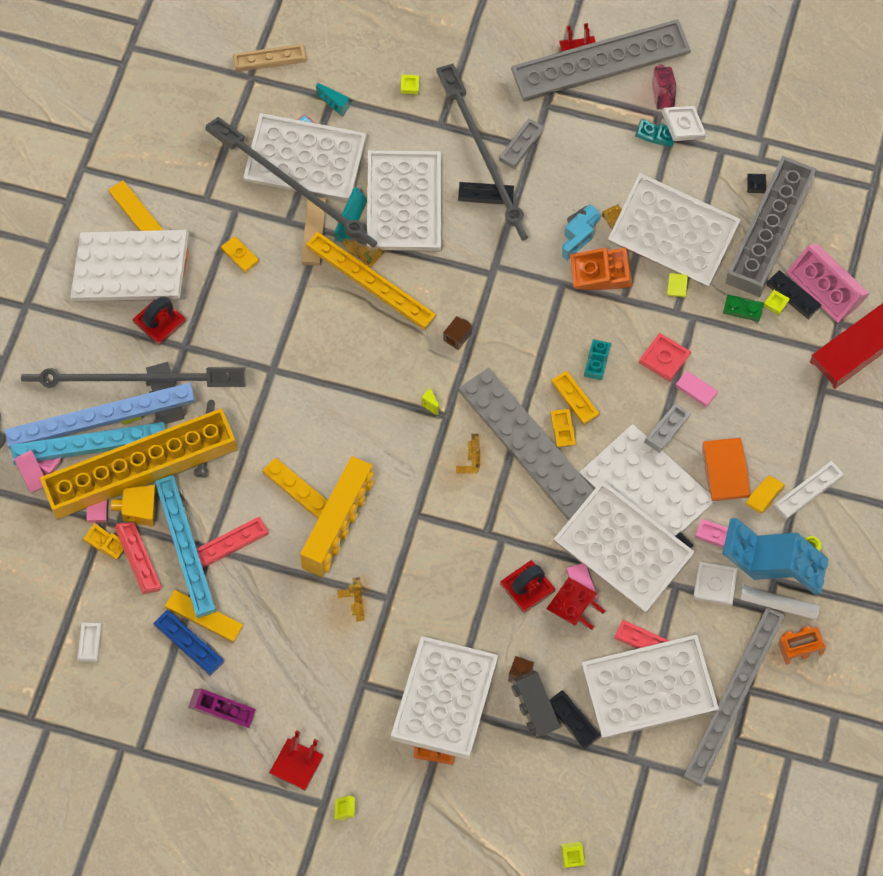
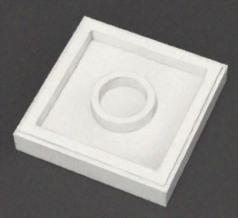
M695 106L663 108L661 111L673 141L705 139L707 136Z
M699 561L693 600L732 607L738 568Z

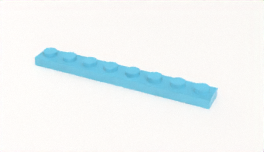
M164 422L14 444L11 445L13 464L16 465L14 458L32 450L37 462L110 451L165 430Z
M171 475L156 480L157 490L196 616L200 618L215 613L214 602L175 477Z

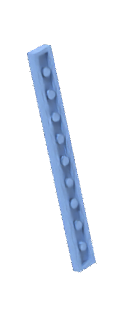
M187 383L5 429L7 446L11 449V445L53 439L195 403L192 385Z

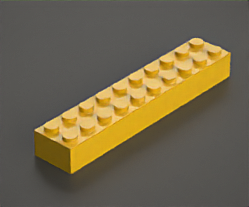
M220 408L40 477V480L57 520L123 494V490L126 488L145 486L156 480L179 473L238 449L223 409Z

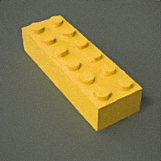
M353 456L350 457L300 553L302 569L322 578L326 572L329 573L333 562H331L333 557L338 556L342 540H346L349 535L350 529L348 528L350 524L355 523L359 507H363L365 504L367 491H371L375 481L373 477L375 473L373 472L372 464Z

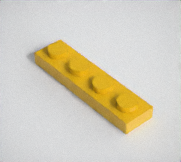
M275 457L262 470V473L315 518L319 519L328 500Z

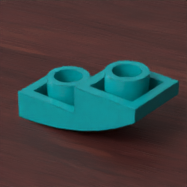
M644 119L639 121L635 137L662 146H673L674 141L666 125L661 123L657 126Z
M592 340L584 377L598 380L603 379L611 343Z

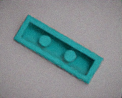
M357 187L353 188L342 213V216L347 220L359 221L367 203L366 197ZM338 222L334 231L335 241L348 245L351 238L345 234V227Z

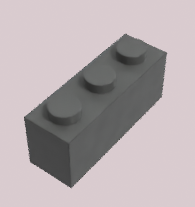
M168 362L146 367L147 374L171 373ZM145 381L147 386H151L152 391L149 393L175 387L174 381ZM181 406L155 413L156 419H160L164 424L184 419Z
M532 670L512 679L513 686H511L515 697H519L521 702L519 708L523 716L526 715L528 719L526 725L529 732L537 737H541L561 728L538 672Z

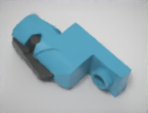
M590 204L567 218L568 224L565 227L564 235L568 240L562 246V257L566 261L570 259V254L577 253L593 239V227L600 220L601 215Z

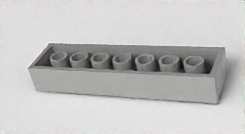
M782 156L728 271L725 284L755 296H761L814 181L816 168Z

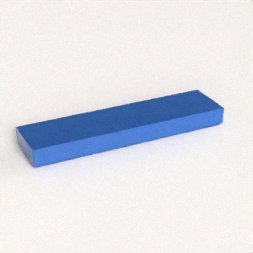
M168 610L153 623L161 633L209 676L224 663L220 656Z

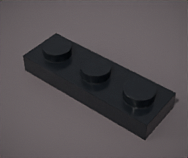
M459 182L458 201L504 204L495 184ZM504 185L513 204L514 186Z
M780 270L767 281L766 285L770 289L790 298L789 304L808 320L821 308L822 304Z
M563 690L550 699L555 715L584 750L600 738L601 735Z

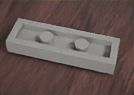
M528 118L499 156V161L515 169L544 131V126Z
M675 403L645 438L644 443L660 453L689 419L691 413Z

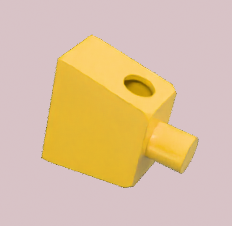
M155 485L124 489L123 499L111 500V511H122L124 522L134 521L135 524L154 527L157 494Z

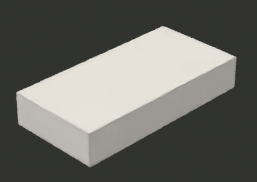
M81 623L78 662L98 663L102 631L101 623Z

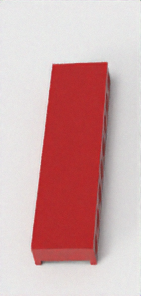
M883 303L811 355L810 363L814 364L833 384L832 387L834 389L883 354Z

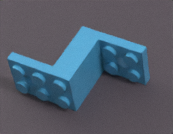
M730 519L722 553L726 558L754 580L794 577L813 594H821L828 566V558L799 533L758 536L739 519Z

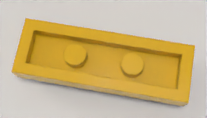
M568 371L551 379V384L583 426L599 417V412Z

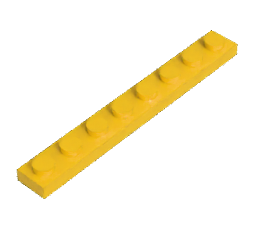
M318 231L306 243L308 250L424 331L436 318L434 312Z

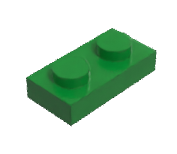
M727 294L723 314L759 322L764 303Z

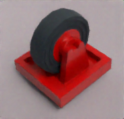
M166 297L153 300L132 319L133 323L158 345H161L186 322V318L173 308V304Z
M532 560L500 581V585L523 613H526L555 592L553 585L544 576L543 569L539 565H535Z

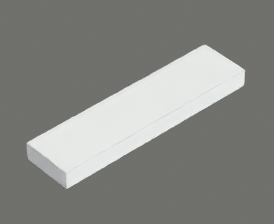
M831 460L777 501L773 507L785 520H788L843 478L844 473Z
M743 586L740 597L741 600L814 620L818 619L820 610L818 605Z

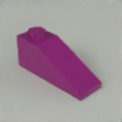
M202 688L194 689L188 706L189 709L246 728H250L256 710Z

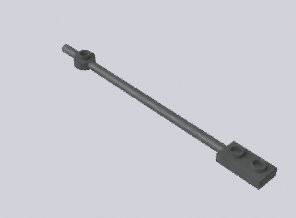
M454 64L436 68V73L448 99H456L507 208L505 212L506 223L515 226L521 240H526L528 236L522 225L524 213L519 207L513 206L462 97L466 95V89Z
M217 117L206 124L205 130L231 150L238 147L345 227L344 232L348 237L360 238L373 248L377 245V241L363 231L364 226L360 221L347 220L246 145L244 143L245 136L221 118Z
M207 367L206 373L59 374L56 369L47 368L40 374H21V381L40 382L47 388L54 387L58 382L207 381V387H245L246 367ZM49 374L53 376V380L48 378Z

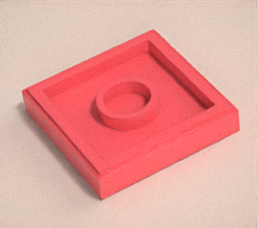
M659 333L640 358L639 364L671 382L691 355V351Z

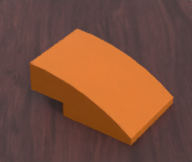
M626 247L609 251L607 248H600L570 254L574 289L610 290L633 287L629 253Z
M741 438L703 441L702 453L711 501L750 497L748 473Z

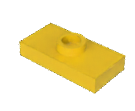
M233 236L221 246V250L245 274L259 263V259L236 236Z

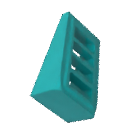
M320 83L316 84L317 96L339 115L344 116L350 107L349 97Z

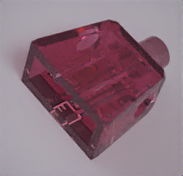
M659 64L653 69L652 80L657 110L675 107L676 81L672 68ZM662 88L666 89L667 92L663 94Z

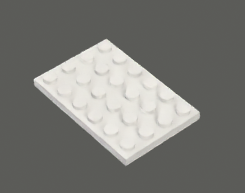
M260 113L251 148L312 194L348 201L355 186L366 133ZM248 157L243 177L245 182L296 191L252 157Z
M368 150L367 234L377 241V245L373 248L367 244V250L441 251L440 151Z
M639 173L608 241L623 248L626 247L627 250L679 274L688 275V278L709 287L741 219Z
M159 230L80 233L70 295L71 300H156L160 297L180 299L189 236L188 231Z
M632 424L579 473L594 490L603 480L672 535L676 536L679 532L683 533L716 501H711L710 493L663 451L659 453L645 444L644 441L647 436Z
M603 480L553 539L556 544L644 613H647L695 553Z
M697 635L581 662L602 740L714 713L719 710Z
M421 636L390 740L469 760L498 655Z

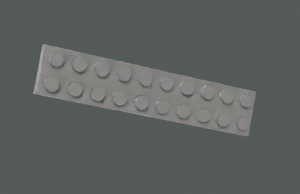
M679 19L513 65L511 71L522 100H527L690 53L691 50Z
M488 367L459 387V393L569 521L594 491L593 488Z

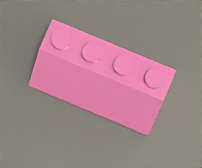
M818 244L808 245L786 272L803 290L822 304L821 307L837 323H840L856 310L870 294Z

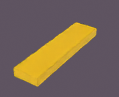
M124 180L108 189L109 194L139 231L163 230Z
M177 590L173 591L165 604L166 609L232 643L235 642L243 629V624L218 611L197 618L191 598Z

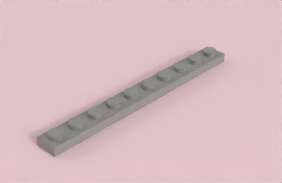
M769 607L766 608L718 705L719 710L715 711L683 776L684 779L702 787L785 617L784 614Z

